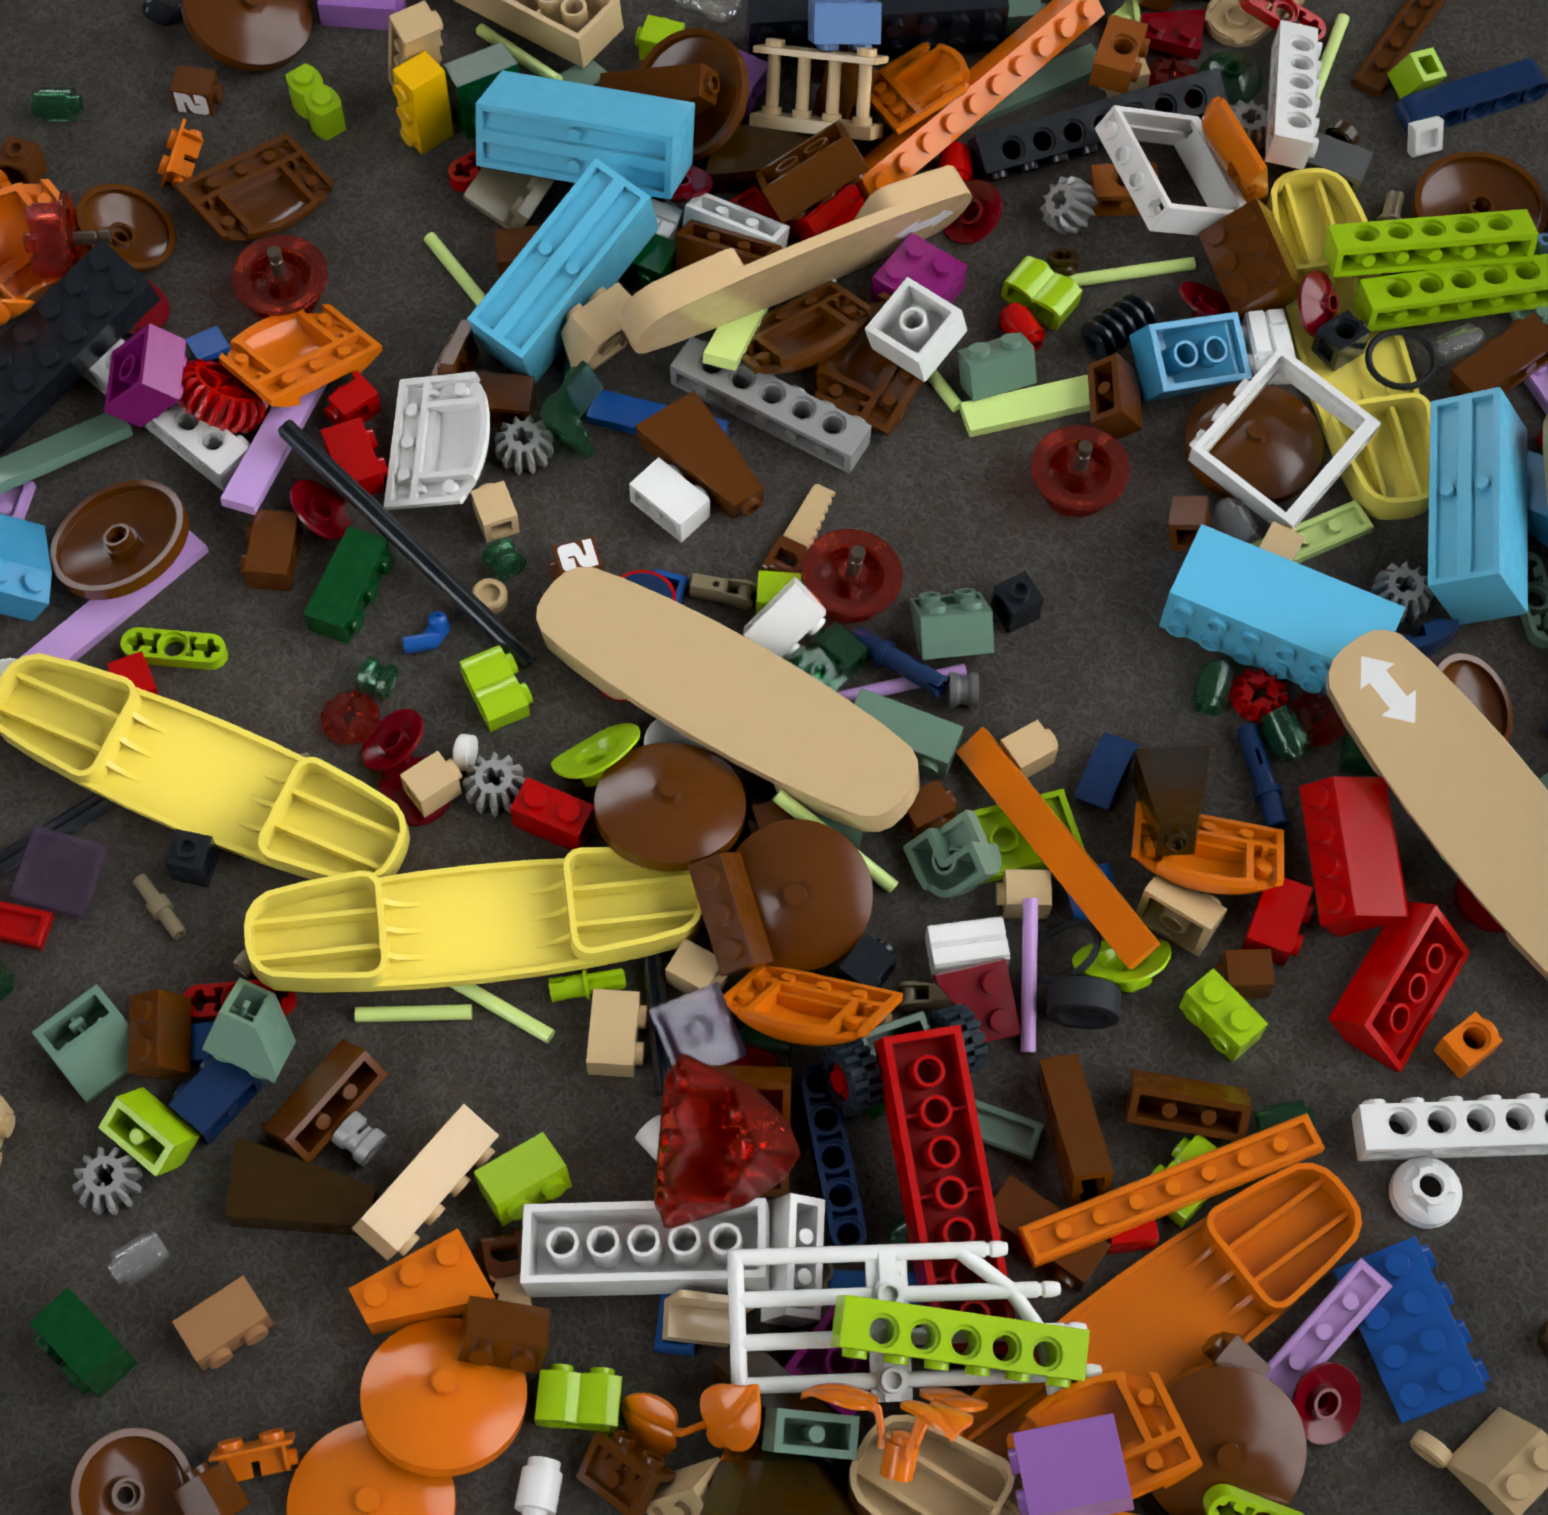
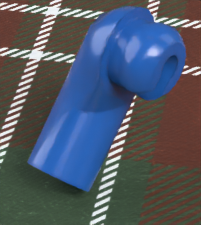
M439 611L431 613L428 616L429 625L423 633L403 636L405 654L438 648L450 630V623L447 621L446 614Z

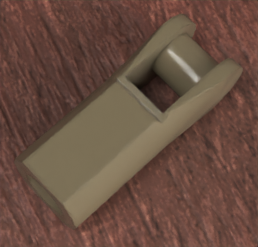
M694 572L690 584L689 597L723 603L747 610L753 606L751 594L756 592L757 585L746 579H729ZM728 590L737 591V594L727 592Z
M904 981L897 985L898 991L903 993V1000L898 1004V1009L901 1011L939 1010L952 1005L947 995L935 983ZM917 993H927L928 1000H917Z

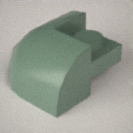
M964 810L939 829L928 828L903 846L916 879L922 888L938 897L953 898L968 893L997 874L1001 868V854L998 844L988 842L973 810Z

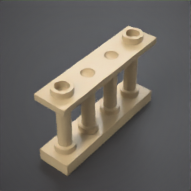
M766 38V44L753 46L754 53L768 54L766 105L762 106V111L750 113L749 126L817 134L840 119L852 139L871 141L883 138L884 124L872 123V117H869L872 67L873 65L888 63V56L877 55V49L859 47L856 53L785 45V39ZM781 55L798 57L796 107L792 109V113L782 112V107L779 106ZM811 59L829 60L826 112L822 113V117L811 116L812 110H809ZM842 62L859 64L856 116H853L852 120L842 119V114L839 113Z

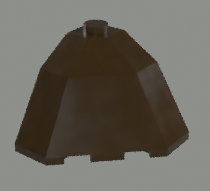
M758 1436L756 1443L748 1450L742 1452L732 1451L719 1462L700 1515H859L834 1470L808 1455L762 1451L763 1436Z

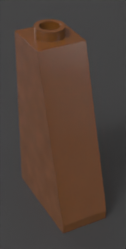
M700 62L600 73L599 87L694 102L695 114L716 106L720 81L719 72Z
M695 390L635 425L636 439L643 448L656 458L659 457L666 464L676 466L687 481L694 486H701L709 495L710 501L735 519L742 514L749 516L761 507L762 502H764L763 486Z
M1058 1054L1046 1059H1040L1038 1085L1066 1208L1111 1191L1113 1168L1078 1054Z

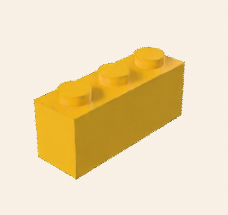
M424 50L392 69L395 84L392 86L398 102L396 112L401 120V137L409 147L414 146L421 154L426 153L454 135L445 71Z

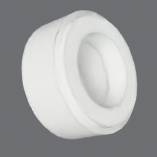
M460 734L454 744L453 762L460 771H466L468 765H475L478 754V740L475 735Z

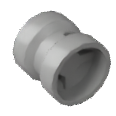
M355 1111L340 1125L333 1135L331 1142L340 1149L349 1150L352 1153V1159L363 1167L382 1148L388 1136L379 1128L372 1129L367 1124V1118L358 1111Z

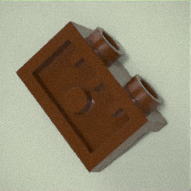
M461 320L455 333L450 334L448 345L444 346L430 376L465 373V370L471 371L479 351L477 339L467 320Z
M615 1429L614 1433L595 1432L576 1478L622 1514L645 1515L659 1482H673L676 1473L664 1465L666 1460L655 1452L644 1450L637 1445V1438L631 1433L620 1429Z

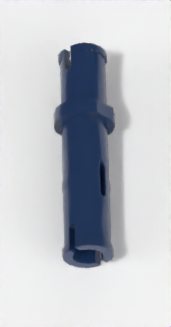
M862 626L855 629L852 637L857 639V641L850 639L849 646L872 658L875 665L878 667L886 666L937 698L945 692L947 687L942 685V683L946 685L949 683L948 676L942 675L896 648L895 642L890 639L883 640Z
M1255 723L1240 726L1236 734L1255 789L1252 792L1254 802L1259 803L1267 827L1284 829L1288 826L1289 821L1281 800L1283 791L1281 785L1275 782L1258 726Z

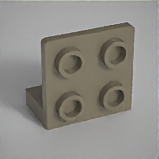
M482 167L465 191L463 199L504 228L524 227L550 190L555 179Z

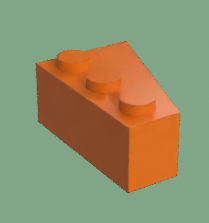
M458 1228L348 1288L372 1335L399 1330L427 1319L461 1317V1315H464L470 1295L496 1300Z

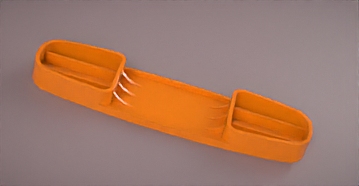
M1296 1163L1258 1181L1218 1204L1206 1217L1169 1239L1121 1272L1056 1323L1081 1322L1087 1325V1330H1090L1087 1364L1100 1365L1102 1374L1126 1371V1376L1133 1375L1150 1378L1148 1371L1156 1372L1165 1386L1170 1380L1178 1376L1184 1368L1195 1364L1203 1354V1345L1214 1334L1221 1331L1237 1334L1249 1344L1292 1307L1329 1272L1358 1239L1362 1226L1360 1208L1351 1192L1329 1169L1314 1163ZM1035 1346L1033 1351V1357L1036 1363L1041 1366L1038 1352ZM1045 1383L981 1385L973 1393L972 1397L988 1402V1408L978 1412H968V1414L974 1417L973 1424L963 1430L959 1436L1005 1458L1010 1463L1005 1439L1010 1432L1013 1436V1433L1018 1431L1026 1420V1413L1050 1396L1047 1395Z

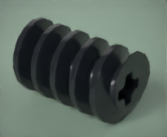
M1128 293L1122 300L1116 301L1112 306H1109L1102 313L1097 314L1092 320H1088L1082 325L1081 338L1091 357L1096 361L1107 357V355H1113L1117 353L1118 348L1123 349L1127 346L1128 341L1130 342L1129 335L1149 324L1157 323L1156 313L1152 305L1143 296L1137 293Z

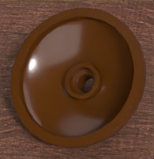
M101 184L85 192L77 204L75 210L77 231L110 229L112 243L107 244L137 272L149 271L160 267L172 254L176 243L173 222L165 209L145 192L123 184ZM96 244L86 245V247L91 250Z
M1456 653L1441 659L1436 666L1509 742L1513 730V710L1508 692L1496 672L1480 658L1466 653Z
M125 1428L111 1432L91 1444L76 1463L68 1489L70 1514L184 1515L172 1492L187 1483L183 1475L191 1471L190 1464L181 1449L173 1441L156 1431L145 1428ZM121 1488L125 1489L128 1493V1501L125 1504L121 1503L117 1497L118 1491Z

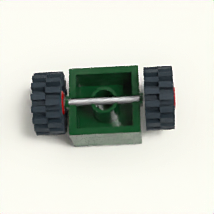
M957 1003L931 1012L927 1017L921 1011L877 1026L867 1037L825 1048V1051L821 1054L823 1060L820 1061V1067L824 1070L821 1073V1077L827 1083L824 1086L826 1093H831L830 1101L832 1104L837 1103L836 1109L839 1112H843L844 1116H852L868 1110L871 1120L886 1115L883 1099L884 1093L882 1092L884 1082L879 1077V1075H882V1072L877 1066L873 1044L882 1037L961 1025L969 1072L971 1074L980 1071L985 1067L984 1063L988 1060V1056L985 1054V1052H988V1045L983 1043L986 1035L985 1032H980L979 1027L982 1025L979 1019L974 1020L975 1013L972 1009L968 1011L967 1005Z

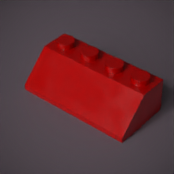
M1332 776L1299 786L1320 925L1336 936L1343 937L1409 919L1388 787L1383 777Z
M1407 901L1410 918L1390 923L1383 927L1328 1018L1347 1043L1396 1072L1402 1071L1471 953L1435 904Z

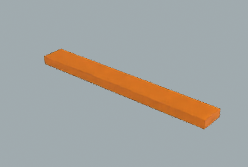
M981 727L956 753L1127 968L1133 970L1161 945L1160 942L991 733Z
M1305 1113L1019 1227L1017 1233L1033 1268H1036L1320 1154L1324 1151L1325 1147L1308 1114Z

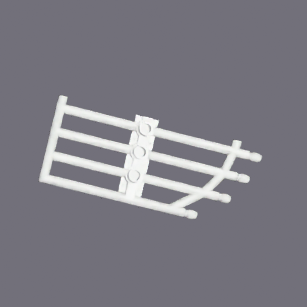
M985 1241L727 1249L731 1384H758L760 1394L800 1393L812 1386L823 1383H844L864 1390H870L871 1393L879 1397L878 1402H901L913 1400V1388L1026 1383L1005 1380L1006 1371L990 1369L989 1377L964 1374L965 1369L912 1371L911 1358L908 1360V1366L883 1362L884 1354L869 1352L868 1373L748 1377L747 1351L837 1347H830L832 1331L746 1334L745 1309L836 1305L837 1295H852L907 1304L911 1302L1008 1299L1022 1320L1043 1323L1027 1298L1058 1296L1061 1294V1286L1059 1282L1042 1281V1283L1037 1281L1013 1282L985 1261L983 1258L986 1256L1002 1257L1008 1254V1244L1003 1241H990L989 1243H985ZM957 1259L987 1283L908 1286L907 1260ZM865 1262L866 1287L745 1291L744 1266ZM876 1319L870 1326V1335L875 1342L880 1343L886 1337L887 1328L882 1320ZM1064 1322L1045 1323L1087 1329V1325L1081 1322H1069L1068 1324H1064ZM913 1328L911 1332L913 1345L926 1344L927 1332L924 1328ZM959 1330L954 1334L952 1343H968L966 1335ZM998 1337L994 1342H1004L1005 1339ZM1040 1342L1036 1345L1040 1363L1043 1365L1048 1358V1351L1046 1346ZM1086 1364L1085 1379L1102 1374L1100 1365ZM1035 1375L1030 1377V1383H1045L1046 1377ZM1046 1385L1047 1395H1052L1062 1389L1061 1387Z

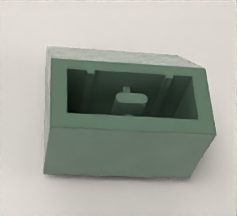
M961 588L955 590L954 594L940 595L939 592L930 591L920 593L917 598H910L917 650L922 660L994 653L993 611L980 591L976 592L972 588Z
M239 977L221 1007L202 1050L210 1053L218 1061L232 1063L247 1070L255 1078L267 1079L275 1083L296 1040L276 994Z
M97 984L32 1031L41 1047L86 1104L90 1103L128 1074L129 1024Z

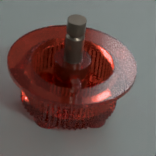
M68 190L60 191L58 202L32 203L31 206H25V221L27 227H29V232H24L23 241L26 253L33 254L31 257V267L34 277H40L41 279L63 277L82 259L81 245L97 244L101 239L106 243H112L110 229L77 231L75 208Z
M274 235L252 243L240 253L233 265L231 280L234 292L239 300L262 319L270 316L289 315L303 309L305 313H313L327 284L328 267L321 251L309 241L291 235Z
M1070 425L1050 432L1038 443L1032 456L1031 471L1036 486L1041 494H1043L1042 497L1045 498L1044 500L1047 501V504L1052 509L1066 517L1075 516L1077 518L1079 516L1081 518L1082 516L1086 517V515L1097 514V511L1100 512L1101 509H1104V507L1110 505L1121 496L1129 481L1130 463L1124 448L1110 434L1091 426Z
M839 529L824 534L809 547L802 566L804 584L814 598L826 609L825 617L832 618L833 620L836 619L840 622L859 623L860 621L863 622L872 618L894 602L902 586V566L895 551L878 536L863 530Z

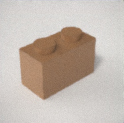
M244 1275L172 1321L203 1371L209 1367L216 1369L231 1360L233 1351L245 1343L248 1346L258 1343L268 1335V1328L274 1325Z

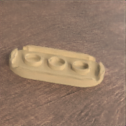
M1211 0L1207 5L1204 20L1207 32L1221 44L1233 47L1250 46L1260 41L1273 30V28L1245 12L1240 6L1239 0ZM1293 0V1L1296 2V3L1299 4V5H1302L1305 0ZM1268 2L1269 4L1266 6V9L1271 7L1272 4ZM1276 9V15L1281 20L1289 16L1284 9Z

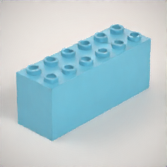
M502 70L475 103L476 166L576 183L594 159L597 158L649 196L669 200L692 166L694 102Z
M595 158L467 318L480 347L515 373L534 376L536 384L565 348L561 331L567 322L566 314L579 303L582 306L586 305L590 297L600 288L605 287L607 290L612 287L659 229L651 196Z
M1500 387L1431 401L1428 587L1451 618L1459 620L1460 625L1528 614L1527 429Z
M1201 524L1169 592L1159 627L1166 629L1172 636L1186 637L1198 642L1201 647L1208 651H1219L1227 654L1242 665H1253L1260 669L1263 667L1270 676L1277 673V679H1287L1299 684L1302 689L1309 693H1320L1328 696L1326 677L1330 665L1337 654L1356 638L1372 630L1396 632L1406 607Z

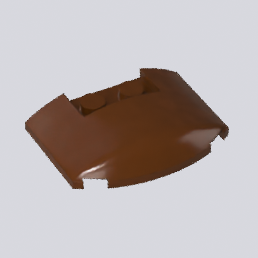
M286 132L176 184L175 190L221 241L242 242L267 238L295 226L324 202L328 192H331L334 182L291 135Z
M830 280L766 313L747 346V351L743 354L741 363L755 374L790 373L816 365L844 348L858 334L868 317L873 313L872 306L833 280Z
M883 292L877 295L879 301L870 305L872 306L873 313L868 317L858 334L844 348L819 363L816 373L817 391L815 390V398L827 400L834 404L836 408L850 415H857L863 418L868 424L872 425L871 429L889 436L904 419L907 408L922 387L924 381L871 348L865 327L892 296Z

